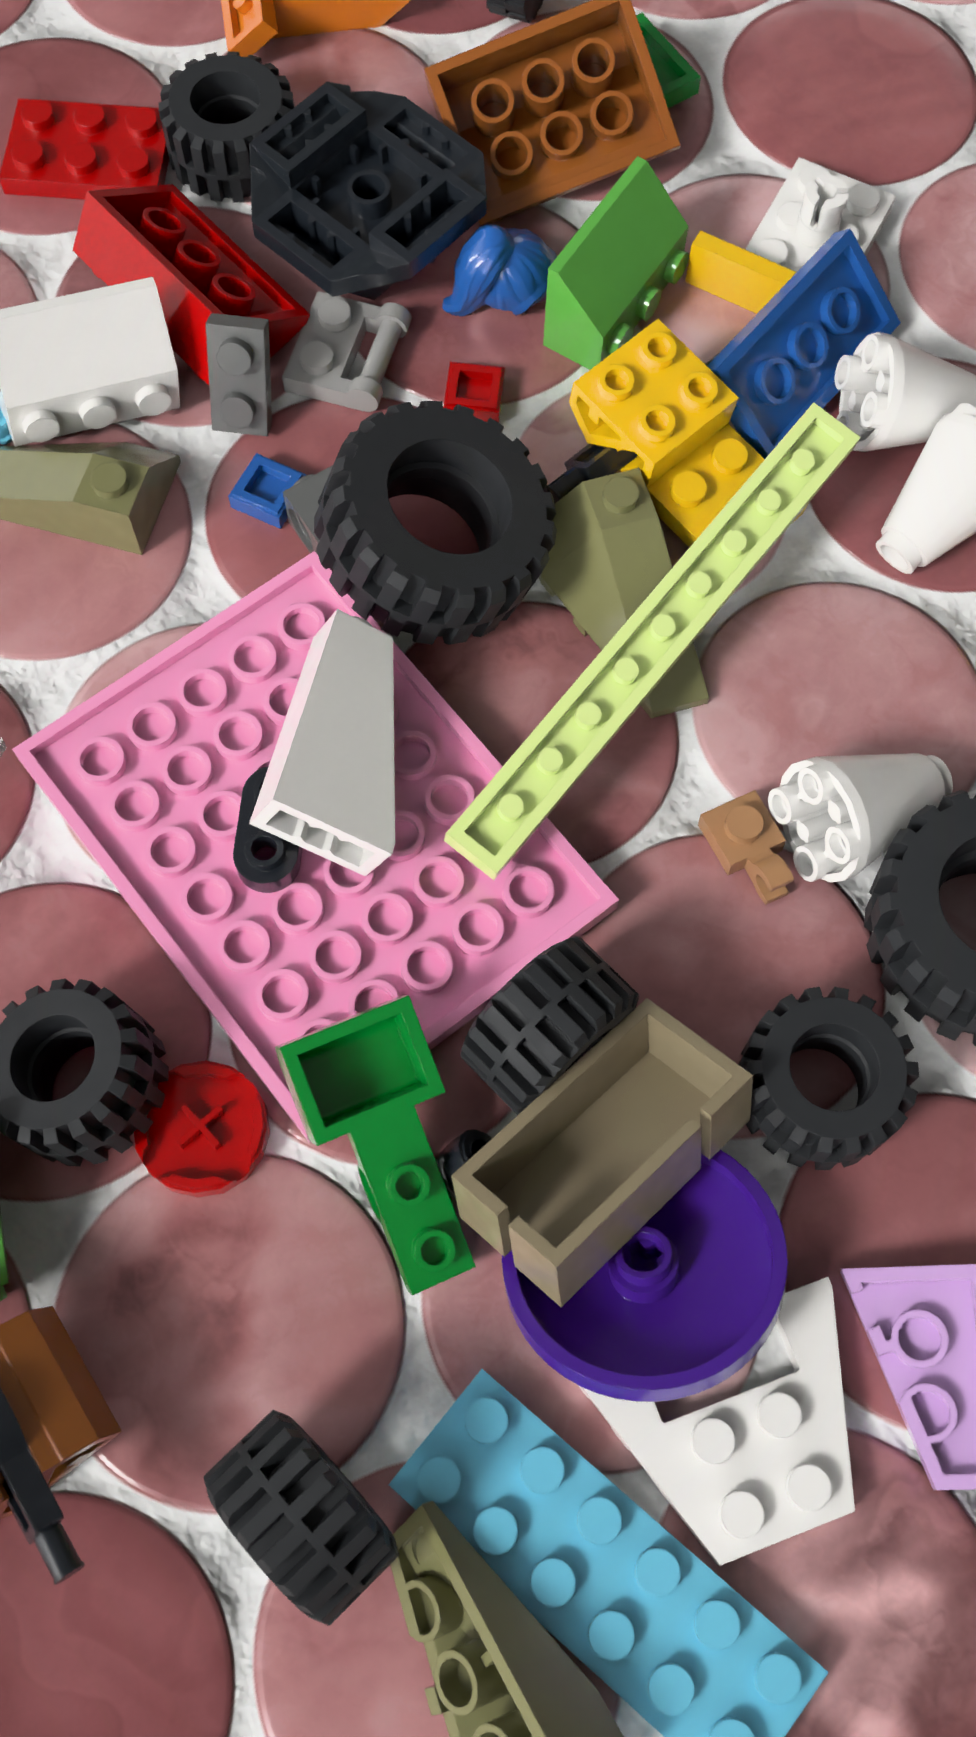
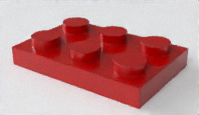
M18 98L0 170V184L4 194L85 200L87 191L165 185L169 155L159 108Z

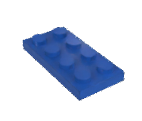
M851 228L835 232L707 365L739 397L730 421L738 434L764 459H766L813 402L823 409L839 392L835 386L834 378L837 364L843 355L853 356L856 348L866 336L876 332L891 335L901 324Z

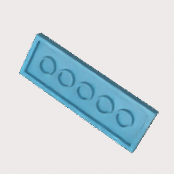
M483 1369L479 1371L388 1484L415 1510L422 1504L433 1501L536 1620L664 1737H785L829 1673Z

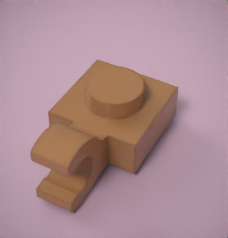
M756 790L700 814L698 826L727 875L745 869L756 892L765 905L788 895L789 891L785 885L793 882L794 877L786 862L777 854L783 850L786 839Z

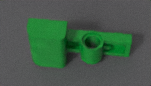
M409 995L399 996L275 1046L282 1073L310 1142L319 1146L345 1134L348 1135L359 1164L357 1168L364 1191L377 1219L382 1224L407 1291L413 1296L475 1268L471 1252L414 1106L446 1091Z

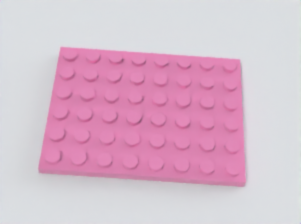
M315 551L12 749L27 772L308 1142L310 1140L304 1130L282 1073L275 1046L399 996L409 995L429 1049L432 1050L478 1015L500 989L536 956L561 941L575 936L580 937L616 910L619 902L616 895L547 817L495 880H492L444 841L446 832L503 766L394 641L395 846L392 855L369 874L363 876L303 848L298 875L286 888L277 892L262 893L252 890L242 882L234 864L233 849L244 784L254 772L270 764L313 637L337 609L351 616L362 618L351 609L355 601L348 594L341 597L329 581L332 570L330 568L325 569L321 565L318 554ZM370 615L366 621L372 627L386 633L381 630L380 625ZM265 846L260 848L254 857L258 860H268L275 855L277 850L273 847Z

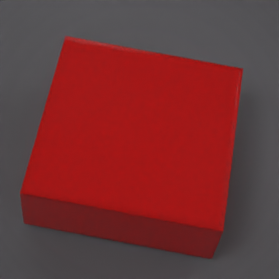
M450 362L443 408L453 410L455 405H461L473 409V416L485 422L492 418L499 423L505 382V367Z

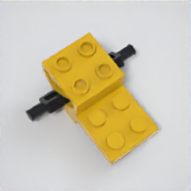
M657 319L573 382L569 404L588 445L564 463L567 471L549 485H546L543 491L551 492L555 504L583 481L639 468L658 517L690 548L765 459L729 425L739 397L707 367L716 356L703 363L669 328ZM806 507L802 510V512L797 516L795 520H797L801 515H803Z

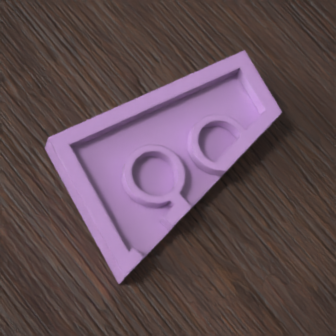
M976 1264L841 1269V1276L933 1490H976Z

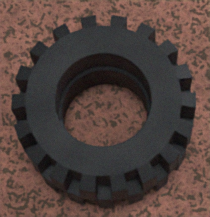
M228 52L227 55L217 56V53L206 54V59L200 61L193 59L185 63V70H176L169 77L170 84L163 85L160 93L159 114L172 170L176 171L177 179L183 185L190 184L191 192L199 196L208 193L210 200L222 202L224 198H232L233 203L244 202V197L251 196L249 143L294 108L293 92L290 90V83L287 78L279 76V69L272 63L262 64L260 57L251 54L247 57H242L240 52Z
M575 936L566 939L536 956L500 989L470 1027L461 1048L460 1056L519 1115L636 1008L639 994L581 937Z
M59 979L51 982L50 990L47 992L39 985L25 991V1002L18 1005L12 1000L2 1010L7 1017L0 1024V1132L41 1157L52 1162L58 1160L66 1166L80 1167L83 1158L94 1165L108 1161V1150L111 1148L122 1154L134 1145L130 1136L137 1129L145 1134L153 1124V1121L147 1117L151 1108L161 1109L166 1094L158 1089V1083L169 1081V1066L160 1060L166 1054L163 1042L153 1034L155 1029L144 1018L106 987L101 989L92 981L79 979L74 986L67 979ZM95 1046L94 1061L83 1083L69 1095L53 1101L54 1081L63 1064L78 1051Z
M820 986L805 989L798 1000L793 994H790L778 1002L773 1012L770 1010L766 1012L741 1052L743 1056L738 1065L753 1075L750 1121L746 1126L751 1134L761 1129L768 1137L762 1146L773 1155L779 1148L789 1152L787 1163L802 1167L808 1160L814 1161L815 1170H831L837 1163H842L844 1168L856 1164L867 1154L870 1156L901 1128L908 1119L904 1114L915 1104L918 1091L910 1088V1085L919 1078L918 1062H909L905 1059L914 1046L908 1034L897 1038L892 1029L899 1022L894 1015L888 1011L881 1018L872 1011L877 1001L864 994L857 1003L848 1000L849 989L834 987L827 997H823ZM804 1049H821L842 1059L851 1069L857 1082L858 1100L856 1107L846 1111H831L809 1102L798 1091L793 1082L790 1072V1056Z
M272 1410L203 1477L211 1504L236 1540L274 1585L300 1611L313 1620L330 1626L399 1556L395 1537L383 1520L318 1444L293 1418L286 1414Z

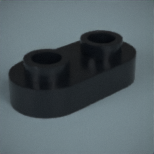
M269 766L254 772L244 784L233 849V860L240 879L252 890L262 893L280 891L294 881L300 870L303 850L302 847L249 824ZM265 846H270L277 850L275 855L268 860H258L254 857L255 853Z

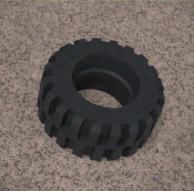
M421 401L418 408H413L411 402H405L389 406L385 415L383 412H377L361 421L358 430L350 432L341 445L319 497V507L314 516V534L320 540L316 548L320 563L325 569L333 568L329 581L341 597L348 594L355 601L351 609L365 620L371 615L384 623L381 630L398 637L400 632L403 631L413 634V642L430 645L434 643L437 637H443L444 643L448 645L464 643L471 634L475 637H482L495 630L500 621H506L543 572L549 561L548 554L555 545L557 532L555 523L552 521L556 515L554 498L551 492L543 491L548 483L539 464L532 465L527 459L530 454L528 448L518 438L513 441L502 433L504 426L492 418L485 422L473 416V409L461 405H455L453 410L443 408L442 401ZM400 495H421L446 504L457 512L469 525L476 538L479 552L451 554L438 551L423 544L413 537L399 522L392 510L389 498Z
M959 790L943 796L938 808L934 805H926L912 816L906 829L899 830L891 842L870 888L869 893L871 897L865 908L864 927L869 931H873L866 944L871 962L874 964L885 963L886 965L879 980L889 995H895L901 991L909 999L904 1011L917 1022H920L925 1014L938 1021L940 1025L936 1033L955 1041L962 1032L973 1034V1044L976 1046V951L962 942L950 928L942 912L939 899V889L944 882L958 876L976 874V795L970 799L967 791Z

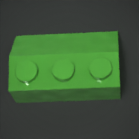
M639 156L635 158L548 268L543 346L589 370L632 339L636 325L641 319L648 321L652 317L660 302L662 291L669 282L676 284L680 280L689 261V253L684 251L689 226L647 160Z

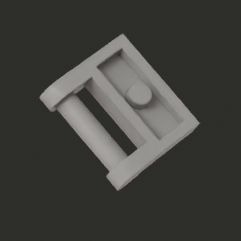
M318 291L309 311L310 317L308 322L301 330L283 373L284 391L360 411H375L383 395L381 387L383 377L398 339L403 338L407 334L412 320L411 313L397 303L389 302L380 307L339 296L332 297L327 293ZM365 333L376 334L360 376L355 377L353 380L347 379Z

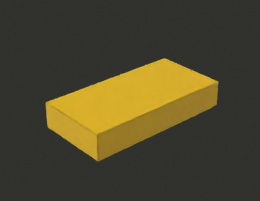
M700 230L691 245L685 282L757 314L796 272Z

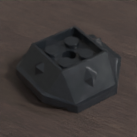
M327 81L249 143L251 217L254 237L332 297L350 293L370 300H376L394 283L409 280L427 264L434 263L436 257L487 214L484 153L405 96L380 91H351L349 85Z

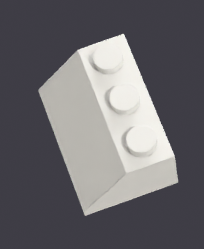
M153 277L0 309V408L3 416H5L15 447L33 442H46L54 437L88 429H101L110 424L143 416H156L165 411L180 408L178 369Z

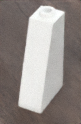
M337 609L313 637L249 824L363 876L369 874L391 856L395 846L393 637L372 627L368 621Z

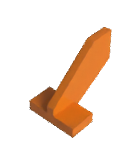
M221 0L228 52H240V56L247 57L250 54L254 55L272 38L381 27L411 0Z

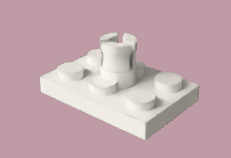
M799 157L745 250L797 272L835 232L851 228L862 251L867 256L892 210L896 195Z

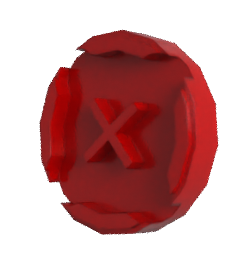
M205 1060L181 1064L170 1070L169 1081L158 1083V1089L166 1094L161 1109L152 1107L147 1115L153 1121V1124L145 1134L138 1129L134 1132L135 1150L149 1174L172 1192L197 1198L223 1194L247 1180L263 1159L270 1136L267 1107L254 1084L232 1066Z

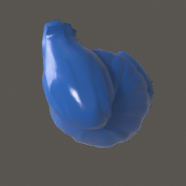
M498 225L479 227L463 245L454 265L452 295L443 299V310L454 316L463 317L487 304L495 309L511 311L516 316L525 312L529 307L546 299L548 268L557 258L556 252L545 244L543 239L538 237L537 234L527 229L504 228Z

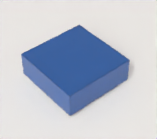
M256 453L228 495L230 506L235 510L281 529L288 519L283 491L291 488L306 474Z

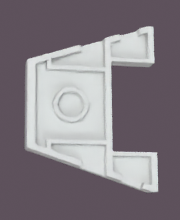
M829 1277L784 1293L776 1327L794 1368V1373L666 1423L662 1422L655 1402L615 1399L579 1386L586 1397L590 1398L604 1416L613 1432L627 1450L631 1451L652 1478L658 1490L716 1565L726 1564L855 1512L833 1286Z

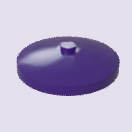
M719 1150L710 1160L701 1153V1169L562 1307L514 1266L512 1250L505 1257L502 1255L503 1278L509 1306L519 1329L534 1351L551 1368L580 1387L604 1396L635 1402H659L695 1395L725 1381L743 1368L757 1354L776 1324L783 1303L788 1264L783 1227L768 1194L744 1166L722 1150Z

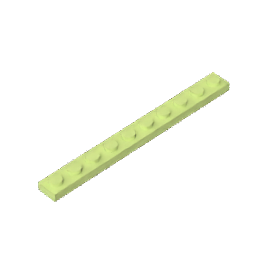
M813 402L446 832L444 841L492 880H495L852 452L861 437Z

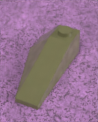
M128 442L0 446V519L142 555L181 463L180 457L177 454Z
M639 468L583 481L555 503L556 515L552 520L557 529L555 545L549 552V561L539 576L540 583L552 597L556 595L574 616L573 623L583 636L589 635L601 651L673 568L657 512ZM692 642L642 702L641 707L650 718L708 704L709 695L694 642Z
M433 1501L422 1504L393 1534L399 1556L390 1566L409 1635L418 1642L424 1643L435 1684L424 1689L431 1716L443 1713L449 1737H624L598 1689Z

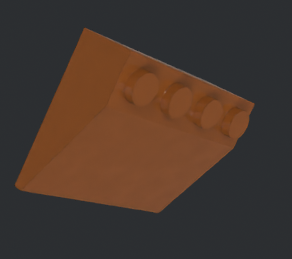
M591 0L424 68L428 92L438 120L484 153L487 214L478 221L480 227L625 171L637 156L650 161L681 147L631 0Z

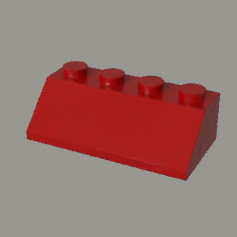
M173 184L87 191L72 251L92 269L95 276L103 280L108 286L153 277L157 286L173 351L193 369L197 377L208 385L206 321L211 313L269 319L270 358L307 324L310 314Z

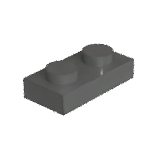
M211 313L206 321L212 430L268 437L272 427L269 319Z

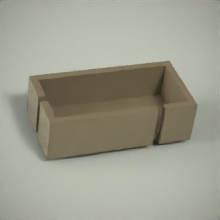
M646 998L451 1176L460 1218L504 1257L512 1250L514 1266L562 1307L701 1169V1153L710 1160L750 1121L753 1075Z

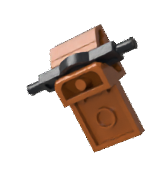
M49 1306L27 1310L0 1325V1519L14 1515L27 1542L30 1545L35 1543L54 1579V1584L57 1585L80 1571L85 1564L81 1561L61 1524L64 1515L49 1487L119 1435L122 1430L54 1307Z

